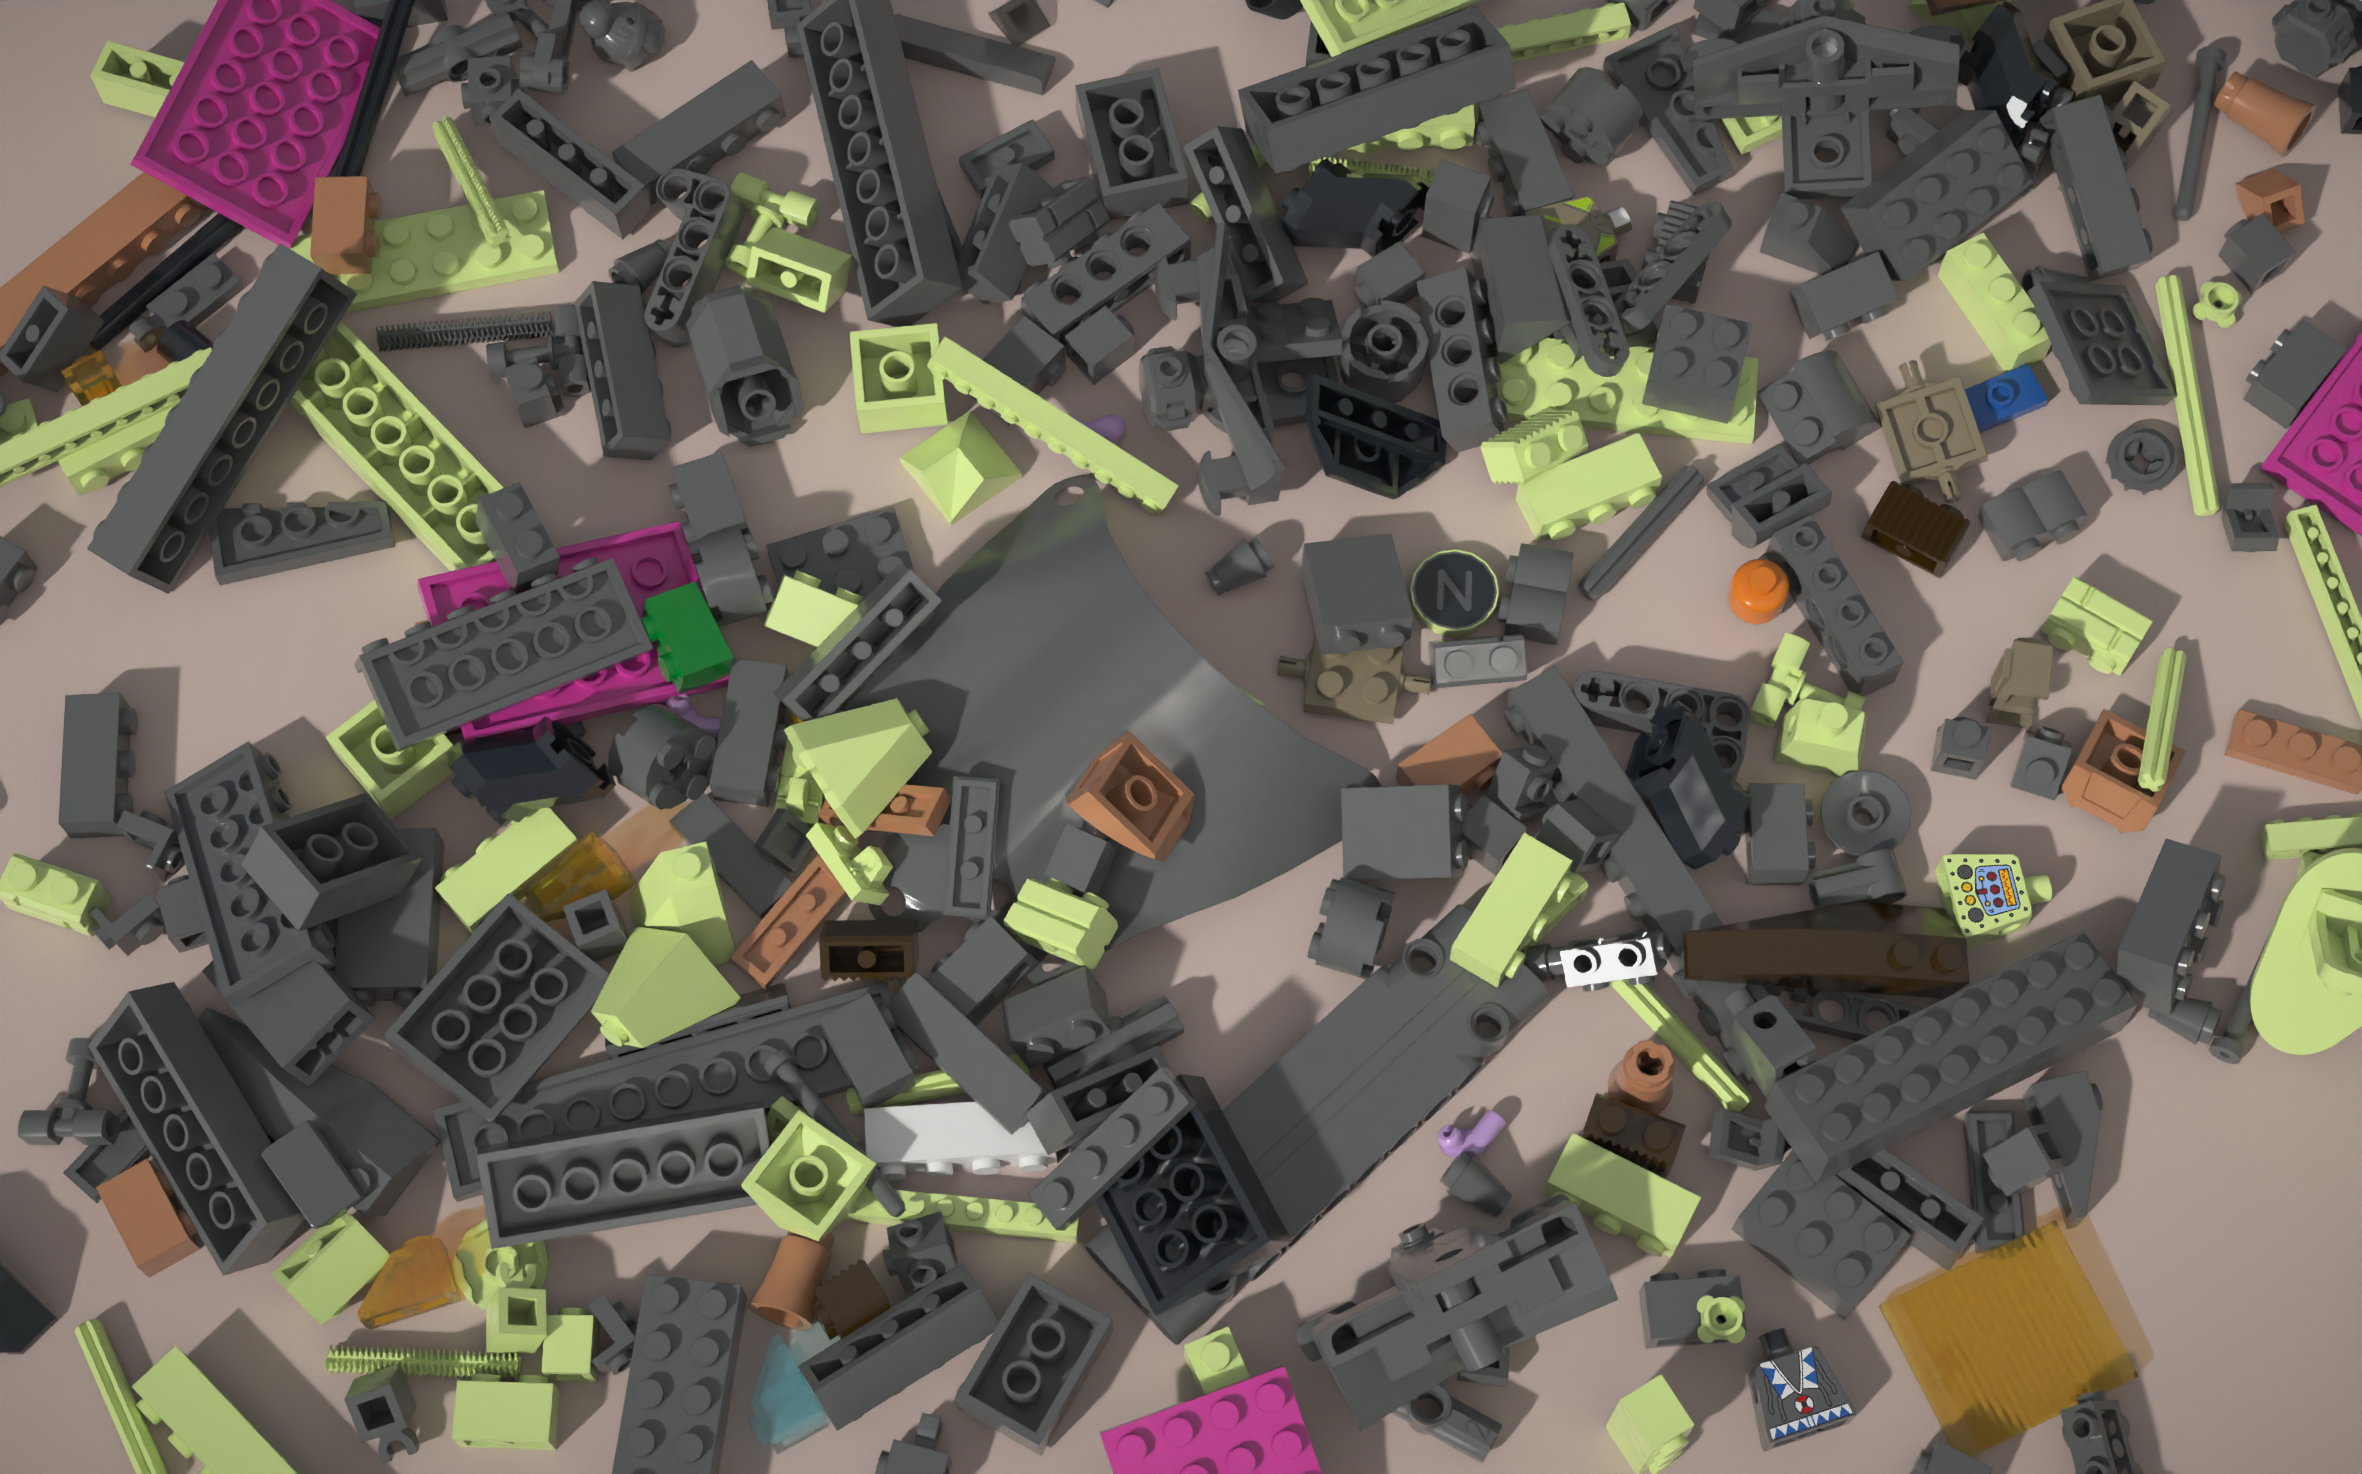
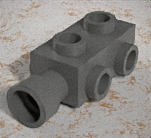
M1660 928L1638 929L1634 932L1607 936L1595 935L1586 939L1572 940L1566 946L1552 948L1550 944L1529 946L1527 950V965L1541 982L1552 981L1556 975L1565 974L1567 987L1582 985L1583 991H1596L1609 987L1610 981L1627 979L1628 985H1640L1654 981L1655 975L1667 965V959H1670L1671 948L1667 933L1661 932Z
M2095 1391L2077 1396L2078 1405L2060 1410L2064 1424L2062 1433L2067 1446L2070 1448L2076 1474H2122L2124 1468H2126L2128 1474H2143L2141 1467L2134 1461L2128 1439L2130 1424L2127 1418L2122 1415L2118 1400H2107L2105 1391ZM2111 1420L2115 1423L2116 1427L2113 1436L2109 1431Z

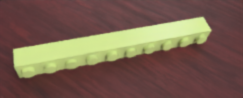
M1623 2L1618 4L1608 3L1603 7L1594 9L1584 8L1570 14H1556L1551 18L1541 20L1532 19L1517 25L1507 24L1497 30L1510 44L1513 63L1628 39L1631 22Z
M946 336L931 356L927 367L934 376L939 379H947L954 384V387L959 392L975 397L984 408L994 409L1001 414V417L1006 422L1019 425L1028 436L1034 439H1041L1048 444V447L1057 454L1063 453L1071 459L1075 466L1081 469L1086 468L1094 473L1095 478L1100 482L1110 483L1118 489L1122 496L1129 499L1133 498L1141 503L1142 508L1147 512L1160 515L1179 485Z
M211 347L205 350H198L192 356L182 361L172 362L166 368L156 373L146 374L141 380L130 385L120 386L113 393L104 397H97L87 405L78 409H71L59 418L45 421L37 428L26 433H19L11 440L0 444V487L178 405L189 388V382L193 373L202 367L211 353Z
M2317 505L2292 510L2283 521V524L2362 721V617Z
M2362 813L2354 814L2348 818H2341L2340 815H2331L2323 818V820H2312L2311 817H2304L2295 820V822L2284 823V820L2270 821L2259 833L2263 859L2300 858L2305 852L2325 855L2344 848L2362 849Z
M868 1187L863 1188L847 1218L843 1220L897 1225L941 1211L949 1231L1078 1243L1080 1225L1079 1216L1065 1231L1056 1230L1036 1203L904 1190L895 1191L904 1201L906 1210L901 1216L894 1217L889 1215Z

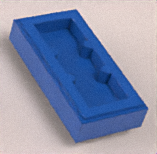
M2028 364L1965 389L1980 433L2045 407L2048 402L2046 394Z

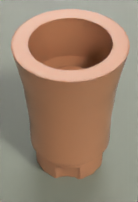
M2236 71L2227 79L2214 103L2216 108L2227 114L2228 119L2263 140L2282 157L2287 156L2297 144L2316 110L2315 104L2292 97L2254 77L2248 78Z
M1649 1039L1640 1041L1631 1047L1625 1054L1624 1059L1613 1068L1609 1076L1608 1093L1610 1098L1656 1115L1665 1110L1672 1098V1078L1675 1070L1672 1053L1667 1046L1659 1045ZM1641 1071H1647L1651 1074V1076L1647 1073H1642Z
M788 1231L787 1236L782 1237L769 1271L749 1304V1308L761 1318L779 1326L800 1331L811 1330L815 1315L811 1305L817 1302L815 1288L816 1285H822L823 1277L831 1258L830 1249L835 1238L831 1235L832 1232L828 1233L822 1240L817 1241Z

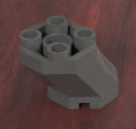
M740 285L706 294L703 299L698 300L692 307V315L686 323L692 353L696 360L719 432L727 436L731 434L749 447L784 438L791 428L789 425L795 414L797 418L804 410L798 378L793 370L771 302L759 296L757 291Z

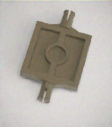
M1911 360L1909 361V367L1913 377L1910 375L1906 362L1899 366L1907 389L1896 397L1875 403V410L1900 484L1914 485L1927 480H1938L1945 503H1953V496L1949 486H1951L1956 501L1963 498L1955 474L1964 468L1988 461V455L1960 376L1940 383H1923L1917 361Z
M1316 631L1313 648L1307 655V660L1282 657L1280 655L1277 674L1304 677L1306 688L1304 712L1393 724L1396 703L1400 699L1402 691L1429 695L1432 677L1405 673L1402 660L1404 645L1391 649L1376 648L1354 651L1348 654L1333 653L1322 655Z

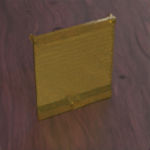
M2056 1220L1878 1305L1951 1447L1970 1457L2060 1415V1410L2078 1405L2077 1396L2095 1391L2108 1392L2139 1376Z

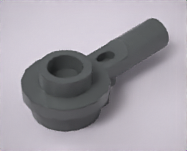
M485 0L487 7L492 13L498 15L507 11L512 21L519 20L537 38L539 32L549 30V26L528 7L527 0Z

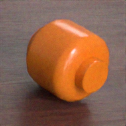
M1764 559L1749 560L1739 566L1732 577L1727 596L1729 606L1734 614L1746 623L1755 625L1768 623L1777 618L1783 610L1790 586L1787 575L1774 562Z

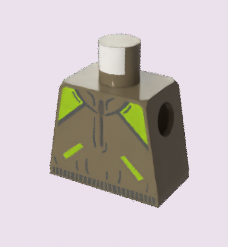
M1587 195L1536 208L1524 213V216L1541 215L1545 218L1550 240L1556 229L1561 225L1574 224L1583 228L1591 238L1599 263L1616 260L1619 246L1616 237L1632 229L1629 215L1623 207H1618L1602 214L1594 199Z

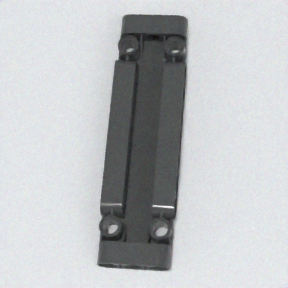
M1458 904L1421 939H1415L1410 942L1399 959L1390 967L1386 964L1376 970L1369 979L1367 978L1222 1110L1292 1240L1290 1244L1254 1267L1228 1279L1229 1283L1222 1290H1207L1160 1315L1154 1314L1108 1224L1084 1245L1093 1260L1173 1344L1179 1345L1218 1307L1229 1303L1235 1296V1292L1249 1279L1254 1281L1266 1272L1481 1071L1485 1065L1484 1061L1489 1056L1500 1052L1505 1042L1551 1000V995L1546 986L1524 963L1513 979L1505 975L1497 988L1450 960L1452 945L1473 914L1469 909ZM1422 957L1431 961L1434 968L1429 972L1421 973L1414 970L1410 962L1415 958ZM1482 1022L1492 1023L1499 1030V1034L1493 1038H1485L1477 1033L1475 1026Z

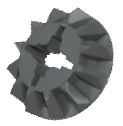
M2133 427L2120 432L2114 437L2108 447L2105 464L2109 465L2111 479H2117L2122 483L2125 491L2134 489L2141 491L2145 495L2149 491L2157 489L2161 491L2173 479L2178 467V456L2171 441L2162 433L2147 427ZM2139 447L2140 454H2143V459L2152 462L2148 464L2144 474H2142V470H2139L2137 463L2130 462L2134 460Z

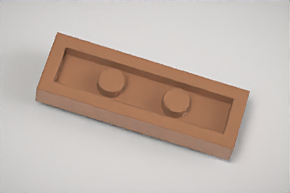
M2238 709L2235 713L2224 755L2358 795L2362 790V745L2242 709Z
M905 784L866 830L935 836L952 801V797L944 788ZM825 800L818 814L821 820L828 825L845 826L828 801Z
M819 854L729 957L730 963L765 990L769 988L848 895Z

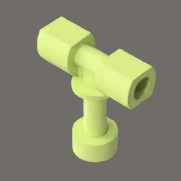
M740 172L733 181L731 190L744 204V208L751 210L750 214L755 219V222L743 245L736 244L731 247L725 259V265L735 274L747 278L752 246L773 227L780 229L784 222L810 231L820 213L818 199L792 190L786 196L770 191L767 181Z
M1785 633L1771 664V668L1774 671L1768 684H1762L1751 708L1750 719L1761 725L1773 728L1784 703L1793 706L1796 698H1808L1826 703L1836 702L1845 707L1861 710L1866 697L1849 690L1845 699L1805 682L1807 672L1800 670V666L1810 643L1801 637Z

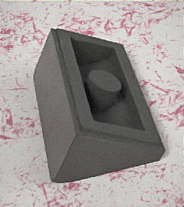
M306 1120L261 1152L265 1162L314 1229L331 1225L364 1197L311 1120Z

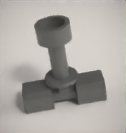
M566 305L554 309L556 335L547 337L548 345L507 350L505 342L487 344V362L491 378L506 377L503 368L537 357L539 364L550 362L552 371H560V383L564 396H581L590 393L585 356L581 355L580 345H582L575 305Z
M73 1038L69 1041L65 1059L74 1066L66 1099L56 1100L54 1110H24L18 1124V1137L29 1145H60L63 1137H74L84 1145L115 1144L120 1130V1118L109 1110H93L91 1105L85 1103L92 1069L100 1068L88 1047L92 1039Z

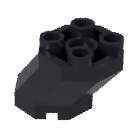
M2005 1L2002 5L1998 4L1972 38L1975 43L1970 52L1965 50L1960 58L1958 81L1967 86L1975 110H1996L2017 151L2027 135L2024 131L2028 125L2032 123L2036 126L2040 122L2039 119L2048 110L2050 104L2047 101L2054 93L2059 82L2054 80L2055 76L2040 67L2021 10Z
M1325 159L1316 166L1312 172L1311 179L1301 189L1299 187L1294 188L1284 199L1282 208L1287 212L1282 218V228L1294 246L1363 249L1371 257H1374L1399 241L1403 243L1414 232L1419 224L1414 215L1418 208H1421L1423 211L1425 210L1426 194L1431 183L1420 175L1353 173L1343 164H1333L1328 159Z
M1677 701L1656 712L1650 720L1656 726L1650 736L1642 732L1636 739L1625 773L1629 779L1633 780L1631 782L1632 786L1647 796L1669 842L1682 862L1695 870L1717 860L1720 854L1728 856L1736 849L1741 838V834L1738 831L1743 815L1751 804L1752 796L1749 792L1742 789L1737 781L1727 776L1702 723L1691 708Z
M545 716L533 729L460 740L447 753L449 760L447 764L456 774L451 780L453 786L466 798L472 799L475 796L487 805V813L504 827L511 821L520 822L533 809L602 799L616 786L613 774L609 772L608 766L605 763L599 769L594 765L592 758L596 755V752L584 740L561 722L555 721L552 725L551 719Z

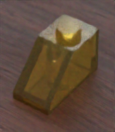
M101 350L92 355H85L76 359L70 367L61 371L81 406L89 404L91 400L97 397H104L113 393L122 386Z
M592 830L519 887L538 917L544 922L567 918L562 906L604 889L608 891L614 901L637 882L618 852Z
M428 1235L415 1237L406 1241L403 1244L404 1248L391 1253L357 1311L359 1320L369 1331L461 1301L448 1249L439 1237L434 1239Z

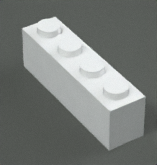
M977 1102L864 1108L866 1155L876 1163V1168L887 1181L901 1180L906 1178V1173L925 1172L927 1177L942 1178L953 1175V1170L972 1169L974 1174L990 1175L1000 1172V1167L1019 1166V1169L1024 1172H1038L1046 1170L1048 1164H1057V1152L1047 1155L1029 1120L1011 1135Z

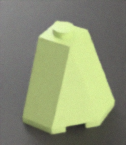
M897 698L793 724L784 729L805 768L811 772L813 778L823 791L824 797L854 838L864 833L932 753L923 737L930 732L929 728L916 709L907 713Z
M707 842L660 852L629 895L635 928L644 927L687 933L714 967L730 964L729 957L736 949L719 875Z
M636 927L630 934L591 1013L602 1024L600 1031L611 1043L620 1047L622 1045L645 1048L735 1005L741 997L687 933Z

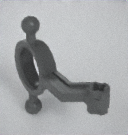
M544 0L553 7L548 31L539 32L535 52L525 51V54L521 57L519 85L522 90L564 94L569 83L570 61H568L577 13L582 10L584 5L594 0Z

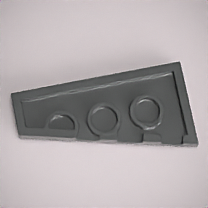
M1677 23L1606 56L1603 67L1617 87L1622 83L1638 100L1644 114L1640 120L1694 196L1729 179L1732 167L1715 123H1711L1710 119L1696 120L1693 68H1688L1683 61L1685 53L1680 42L1681 34Z
M386 501L329 502L326 507H307L305 502L287 503V508H263L261 503H243L242 508L222 509L209 529L215 577L220 586L396 547L390 510Z

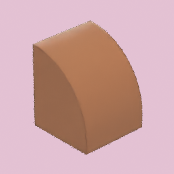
M2272 169L2235 183L2241 206L2249 221L2263 213L2279 233L2305 223L2301 184Z

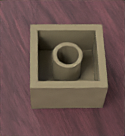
M2104 0L2052 18L2043 39L2068 67V72L2062 85L2066 89L2075 91L2071 102L2101 95L2103 103L2106 105L2122 99L2134 81L2147 89L2154 88L2166 63V59L2133 0Z

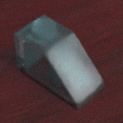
M781 1334L772 1337L750 1403L757 1417L749 1420V1423L761 1446L763 1447L771 1442L778 1455L827 1428L828 1424Z

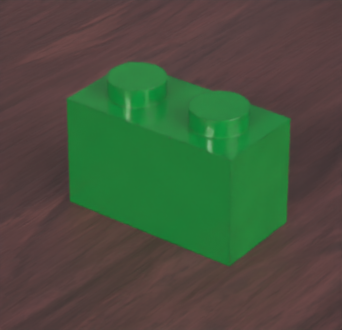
M696 581L646 599L643 614L640 618L650 642L654 643L660 655L658 657V664L664 679L667 682L673 681L679 694L729 676L734 657Z

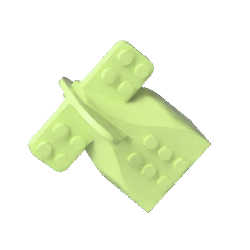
M2344 848L2325 855L2314 852L2303 853L2296 871L2297 878L2283 899L2254 972L2250 987V1007L2254 1024L2267 1043L2285 1053L2308 1055L2324 1051L2362 1026V849Z

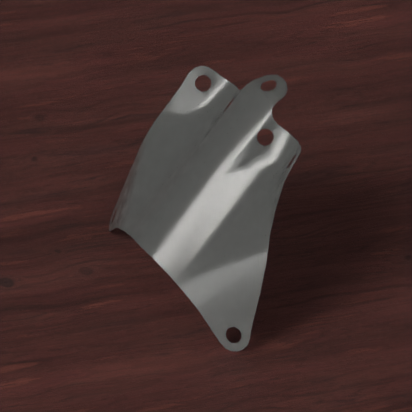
M1077 476L1066 478L1053 484L965 562L935 593L942 601L935 608L934 616L920 629H914L903 640L904 645L902 649L891 660L883 661L872 675L870 682L840 709V712L897 698L907 713L914 709L917 710L930 730L923 737L932 753L906 782V785L944 788L952 797L954 776L1001 780L993 881L999 880L1006 883L1010 889V898L1002 908L991 910V916L1003 925L1004 918L1013 903H1017V896L1027 879L1033 878L1046 883L1051 878L1045 875L1044 872L1066 823L1080 828L1083 825L1085 819L1067 805L1066 798L1076 787L1092 760L1108 744L1130 731L1195 794V802L1190 824L1166 861L1155 860L1139 854L1109 836L1106 840L1120 847L1098 893V897L1109 904L1107 911L1118 922V929L1109 945L1104 946L1105 952L1142 933L1236 898L1294 869L1342 841L1341 788H1346L1350 784L1355 783L1361 784L1364 787H1382L1377 777L1369 770L1305 738L1252 700L1213 667L1151 602L1128 569L1108 531L1099 486L1095 480L1089 477ZM1068 487H1080L1083 489L1084 494L1076 503L1062 506L1054 501L1055 496L1063 489ZM952 801L935 836L888 832V839L882 852L893 865V868L882 884L885 888L893 886L901 890L906 903L903 913L898 916L886 914L882 909V905L868 903L869 910L875 920H917L919 933L943 915ZM1069 886L1073 890V895L1082 898L1084 892ZM967 917L974 923L980 920H987V918ZM1019 941L1039 961L1026 975L1036 986L1082 967L1067 960L1058 970L1045 972L1042 968V962L1049 953Z

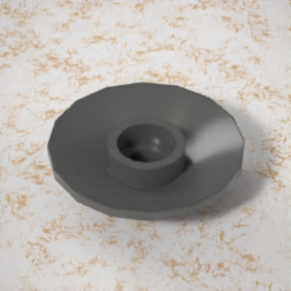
M1858 770L1845 773L1830 783L1821 799L1820 819L1824 832L1837 847L1851 855L1862 856L1876 850H1893L1901 844L1910 828L1911 807L1907 795L1894 780L1879 772ZM1864 813L1870 818L1871 823L1868 825L1859 824L1855 819V815Z

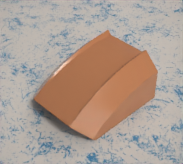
M2103 708L2061 788L2071 807H2079L2117 827L2120 833L2144 831L2158 809L2186 751L2172 744L2166 782L2162 785V789L2152 792L2149 788H2142L2138 783L2146 730Z
M1128 731L1108 744L1092 760L1076 787L1066 798V802L1083 819L1118 843L1144 856L1166 861L1190 824L1195 794Z

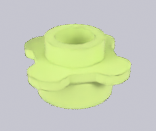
M2204 283L2200 288L2202 295L2200 302L2194 305L2193 314L2199 320L2209 319L2215 321L2222 328L2231 327L2236 321L2234 316L2235 309L2243 301L2242 295L2227 283ZM2217 302L2221 304V307H2215L2214 303Z
M1705 1295L1699 1299L1697 1310L1701 1313V1326L1697 1330V1335L1702 1342L1709 1344L1714 1340H1728L1731 1344H1738L1744 1339L1745 1329L1741 1326L1745 1304L1739 1297H1718L1714 1299L1710 1295ZM1721 1315L1725 1317L1726 1321L1724 1324H1719L1716 1318Z

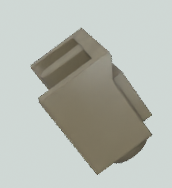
M2021 637L2013 641L2010 649H2005L1991 676L1988 706L1993 707L1986 718V723L2031 729L2033 714L2036 709V698L2047 700L2049 697L2054 646L2043 645L2040 641L2033 638Z

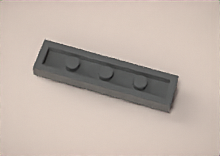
M1160 1067L1029 1193L1030 1197L1056 1230L1065 1231L1197 1103L1169 1068Z

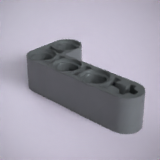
M673 168L660 176L656 185V193L665 206L682 222L646 306L644 318L649 328L665 344L670 347L679 348L690 342L686 323L692 315V307L698 300L703 299L706 294L712 293L715 289L726 262L725 259L744 219L745 208L737 195L719 178ZM686 191V193H685L681 198L678 199V197L680 196V194H682L683 192ZM724 201L721 206L715 209L717 204ZM704 240H707L702 247H699ZM692 278L686 286H683L685 281Z
M1588 671L1576 680L1573 694L1594 726L1640 734L1643 732L1646 735H1651L1656 726L1650 720L1657 711L1677 701L1688 706L1702 723L1717 756L1724 757L1730 762L1731 767L1724 769L1727 776L1736 780L1744 759L1750 719V709L1746 701L1740 696L1601 671ZM1588 694H1595L1596 702L1588 701ZM1612 696L1618 697L1616 707L1611 706ZM1629 700H1640L1646 704L1648 709L1635 711L1628 707L1626 702ZM1719 715H1729L1735 719L1737 725L1733 727L1724 726L1718 722L1716 717Z

